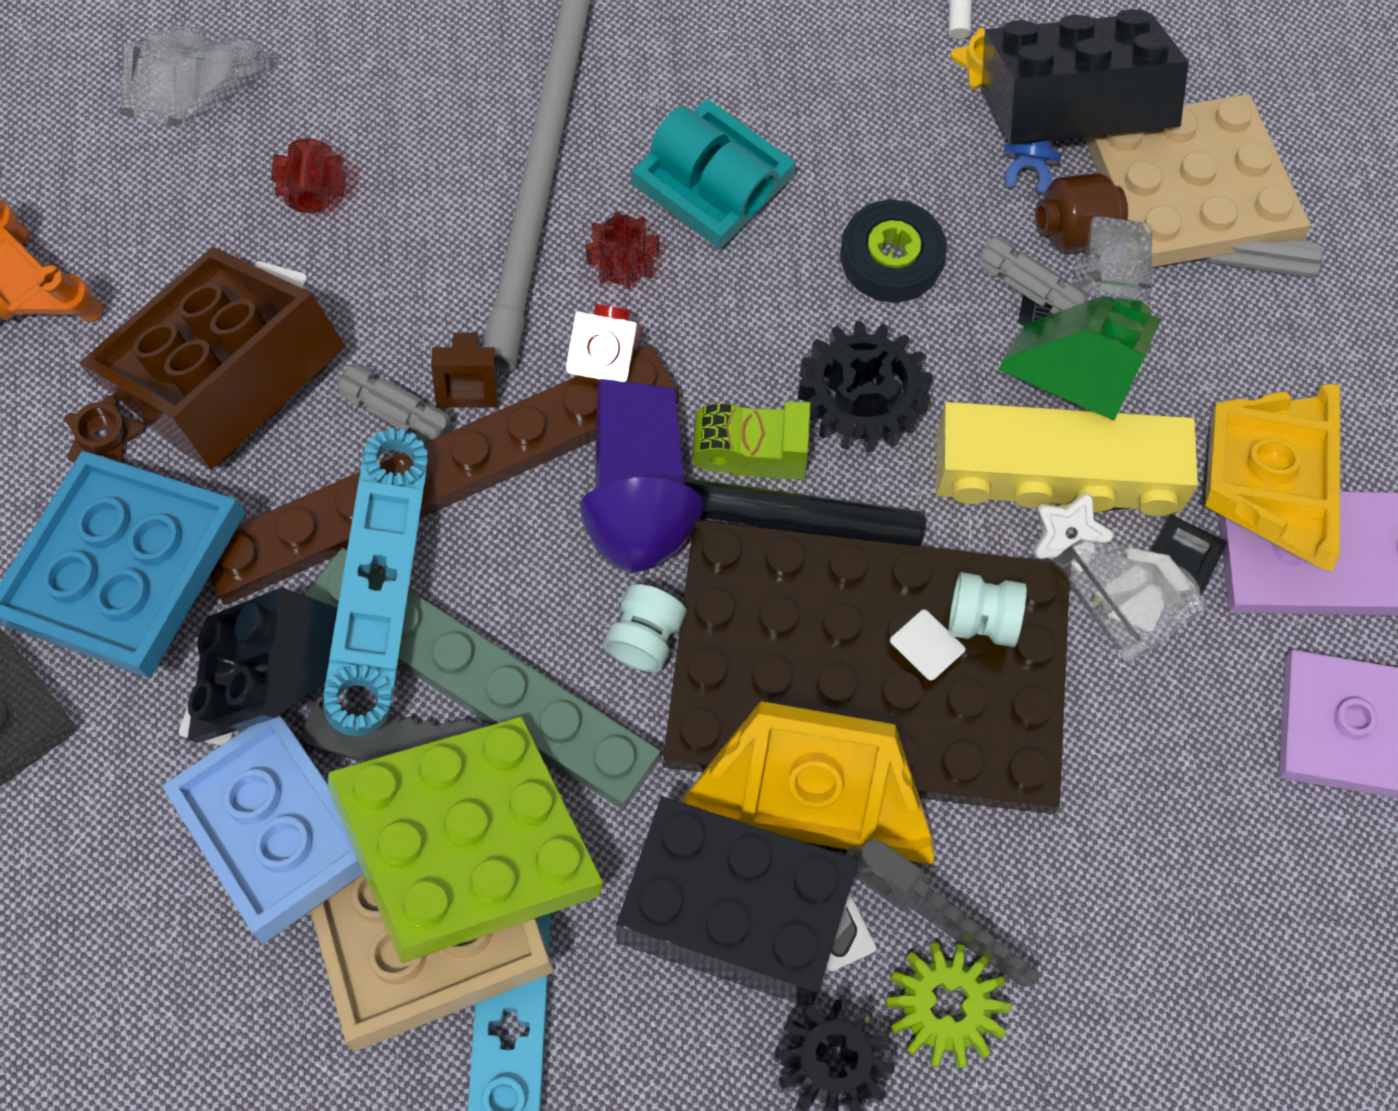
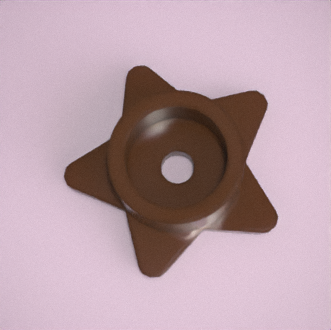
M112 395L106 396L102 402L86 405L77 413H69L64 417V421L75 437L67 455L68 460L72 463H75L81 451L123 463L124 445L144 432V424L142 422L121 416L116 399ZM99 430H107L105 437H97Z

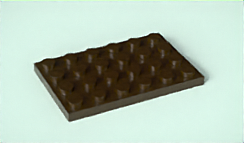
M699 520L692 531L683 600L687 613L679 631L663 755V768L703 772L756 706L763 701L895 724L920 799L1055 815L1060 808L1071 564ZM960 572L980 575L984 582L988 584L999 585L1005 580L1026 584L1024 616L1015 647L994 644L989 636L976 634L970 639L955 637L965 647V652L934 680H928L890 642V638L921 610H927L948 630L954 590Z

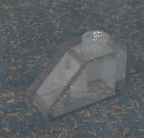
M1080 538L1051 561L1070 581V588L1127 663L1154 649L1208 608L1199 596L1200 590L1195 579L1184 568L1176 566L1169 555Z

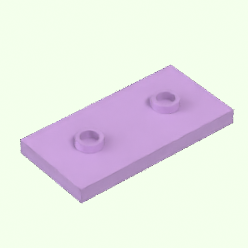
M1340 492V555L1333 571L1322 570L1218 514L1221 539L1227 541L1223 550L1229 613L1398 616V493Z
M1291 650L1285 657L1279 778L1398 798V667Z

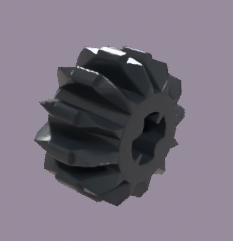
M837 999L832 1005L829 1021H826L821 1009L815 1003L807 1005L804 1010L808 1028L799 1022L787 1021L782 1032L795 1046L777 1047L774 1051L773 1060L780 1065L796 1068L785 1073L777 1082L781 1092L791 1091L799 1086H802L805 1090L796 1103V1111H809L815 1099L823 1102L822 1111H838V1102L842 1103L845 1111H864V1104L860 1095L876 1104H879L884 1099L886 1091L873 1077L883 1078L891 1076L895 1071V1063L887 1058L873 1056L874 1053L888 1046L891 1039L887 1032H878L869 1037L864 1034L873 1017L871 1012L866 1009L862 1010L852 1024L845 1021L847 1012L846 1002ZM830 1046L839 1048L840 1060L851 1063V1069L845 1066L838 1078L828 1076V1064L816 1061V1054L823 1058Z

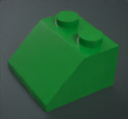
M1103 295L1027 323L1003 358L998 370L1111 420H1115L1161 319L1151 315V308L1135 298L1120 295L1114 299Z

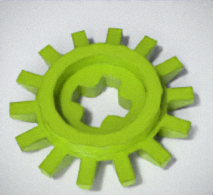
M938 942L929 945L932 963L926 964L915 953L911 952L905 959L915 970L914 975L911 977L894 971L890 981L905 988L904 996L886 997V1008H903L905 1017L894 1022L890 1027L894 1035L908 1028L912 1030L915 1038L905 1049L912 1056L916 1054L924 1043L932 1047L929 1065L939 1068L944 1051H953L957 1069L967 1067L965 1048L972 1045L981 1058L984 1059L991 1054L982 1037L984 1033L988 1032L1001 1040L1006 1033V1030L992 1020L991 1017L992 1013H1010L1011 1003L992 1000L990 992L1005 986L1003 976L983 981L979 974L989 963V959L985 956H980L971 968L964 965L965 945L956 944L952 961H946ZM942 986L948 993L960 989L964 993L966 1000L960 1006L961 1012L965 1016L963 1020L956 1023L949 1015L942 1017L940 1020L933 1015L931 1009L937 1002L936 995L932 992L935 988Z

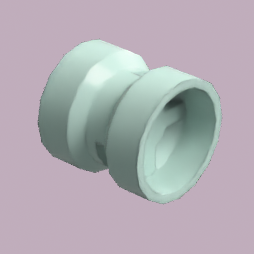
M960 572L951 605L948 635L970 639L974 635L980 634L989 636L994 644L1015 647L1024 616L1026 584L1008 580L1003 581L999 585L988 584L984 582L980 575Z
M632 584L628 587L621 602L623 615L620 622L610 626L603 641V648L616 660L630 667L646 672H659L662 670L669 655L667 641L671 634L680 630L687 609L679 600L665 591L648 585Z

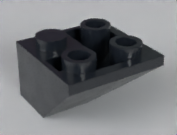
M281 587L206 617L205 624L199 633L197 641L200 659L196 685L188 700V713L191 718L187 740L201 743L277 718L324 684L327 677L338 608Z

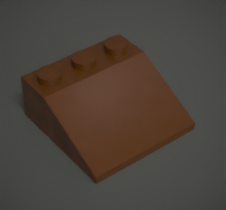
M211 247L81 360L79 364L87 374L175 448L212 470L222 460L231 457L238 450L240 444L262 423L278 414L284 407L285 402L310 379L320 375L327 368L329 362L346 346L311 292Z

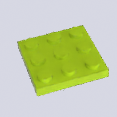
M522 717L329 772V792L401 963L597 898L600 895L603 881Z

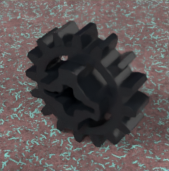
M856 321L853 335L848 336L838 326H835L831 329L829 344L815 339L812 343L811 358L803 357L799 374V377L802 379L799 380L797 398L810 402L809 421L822 419L819 436L824 439L834 431L842 435L841 448L847 450L852 444L853 439H862L866 452H873L876 438L880 437L888 445L894 447L898 444L901 433L900 429L913 434L917 429L919 415L926 414L931 397L926 393L929 392L932 373L921 371L925 355L923 352H914L909 355L906 353L909 337L905 334L898 337L894 342L887 339V325L881 324L877 328L875 335L866 334L863 322ZM895 374L898 375L902 382L904 396L900 393L902 385L893 379ZM825 377L829 379L828 388L836 393L833 399L829 397L826 391Z

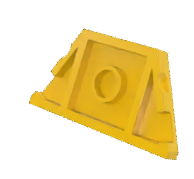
M1321 385L1317 397L1291 401L1292 398L1288 392L1285 391L1266 394L1257 400L1242 398L1216 403L1210 421L1205 507L1322 570L1333 571L1340 555V385Z
M761 701L681 800L682 803L801 842L849 850L855 846L863 847L871 840H880L909 861L933 865L934 861L933 836L895 724Z

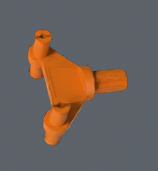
M0 199V317L8 321L14 314H77L85 322H93L99 319L103 312V304L92 296L88 283L75 274H63L56 266L48 265L44 267L23 246L30 236L28 228H25L24 224L17 221L14 209Z

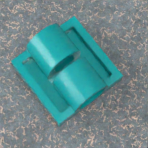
M707 98L694 111L682 105L674 109L663 120L653 137L651 152L631 170V184L718 249H721L794 176L796 162Z

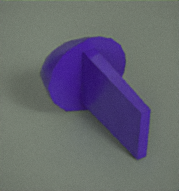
M600 379L597 386L595 489L587 493L580 501L581 521L596 551L612 566L632 574L655 568L675 555L685 544L702 516L704 505L702 497L691 487L684 484L675 388Z

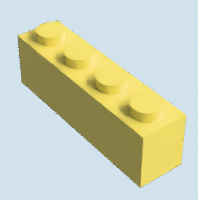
M945 402L937 428L936 496L953 497L957 502L964 504H979L987 500L1015 501L1019 506L1026 508H1038L1042 503L1049 505L1070 504L1082 493L1086 492L1092 497L1093 512H1103L1113 507L1140 509L1142 513L1150 516H1165L1174 512H1182L1198 486L1195 418L1118 413L1115 420H1111L1093 411Z

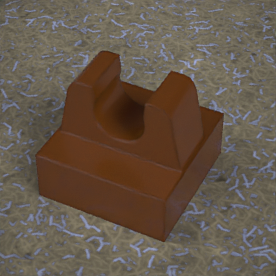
M453 332L452 347H432L431 370L436 407H498L495 347H478V332Z

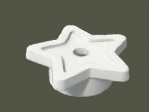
M1082 493L1070 504L1054 506L1042 503L1038 506L1037 510L1042 521V537L1035 546L1033 555L1037 558L1062 557L1067 564H1071L1070 567L1074 572L1082 573L1085 570L1090 550L1113 538V532L1109 528L1094 520L1093 500L1089 493ZM1070 527L1076 528L1077 531L1073 538L1066 537V531Z

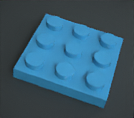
M81 451L0 582V625L150 679L246 511L234 498Z

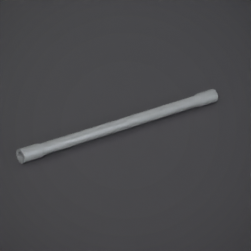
M562 0L495 305L489 314L482 347H495L497 372H510L515 369L525 323L523 313L591 0Z

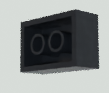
M1127 9L1118 12L1116 16L1103 18L1068 15L1063 17L1060 22L1035 24L1026 20H1015L1006 23L1002 28L985 29L981 93L1010 144L1181 127L1189 61L1154 15L1143 10Z
M661 796L616 923L617 943L806 1007L815 1002L819 993L859 860Z

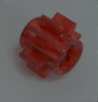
M303 138L293 141L288 145L287 156L273 155L271 181L276 183L275 195L284 196L286 205L298 212L318 213L325 210L329 206L330 195L334 197L344 196L346 171L342 170L343 157L341 155L333 156L332 148L325 142L317 139Z
M615 211L614 216L606 220L603 225L595 222L591 225L593 243L585 245L586 264L599 265V283L604 284L610 281L614 284L624 285L626 289H631L632 283L636 282L642 275L649 278L653 277V258L659 255L660 239L656 235L645 236V217L642 216L636 219L632 216L621 215L619 211Z

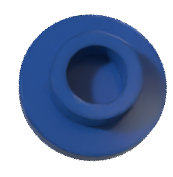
M1053 141L1005 144L1003 154L1016 159L1008 166L1005 172V187L1013 189L1017 181L1018 171L1023 168H1029L1037 175L1035 193L1043 194L1049 186L1051 179L1050 170L1046 164L1058 165L1062 157L1061 153L1051 150Z

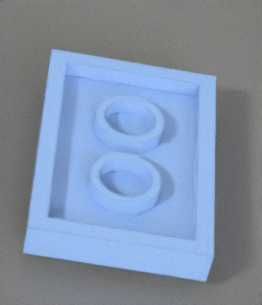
M281 715L248 727L162 786L250 931L262 945L364 874L331 797L327 782Z

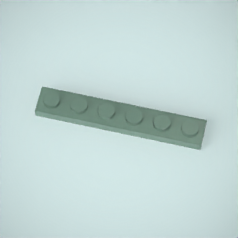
M341 548L304 596L338 608L347 555L346 549ZM372 567L370 574L358 575L367 578L369 582L368 589L374 591L381 590L384 581H394L374 567ZM408 590L397 665L490 725L522 717L542 759L622 811H625L661 759V751Z

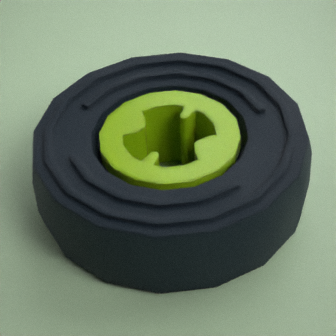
M882 200L868 204L853 215L843 231L840 261L846 278L859 292L877 301L899 303L916 299L933 287L945 264L946 239L940 223L927 210L909 201ZM894 244L893 250L900 246L904 249L903 256L892 258V251L886 256L882 253L883 246Z

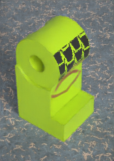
M785 401V409L742 408L725 403L701 407L695 414L693 463L701 469L712 472H726L739 476L804 480L808 456L810 402Z

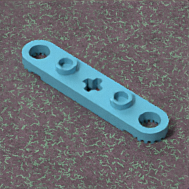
M388 428V431L385 432L381 430L376 432L375 437H371L368 440V444L364 449L323 696V710L327 721L334 729L349 736H365L375 732L386 722L391 708L428 463L427 450L424 448L423 441H419L417 435L413 432L409 434L402 428H400V431L394 430V428ZM398 450L407 454L411 458L413 465L410 467V471H404L403 475L397 473V476H393L392 472L386 474L385 469H380L377 459L386 451ZM372 565H381L385 567V576L395 579V581H384L382 589L374 591L368 589V579L358 575L370 574ZM351 686H363L375 695L377 705L373 708L372 712H367L365 716L363 714L359 715V717H355L354 714L347 715V712L345 710L342 711L340 704H338L340 693Z
M551 913L537 917L549 954ZM548 975L475 1004L468 1111H541ZM507 1013L517 1014L519 1025L530 1027L528 1037L522 1036L517 1038L515 1049L512 1050L502 1049L500 1038L489 1034L491 1026L503 1024L504 1015Z

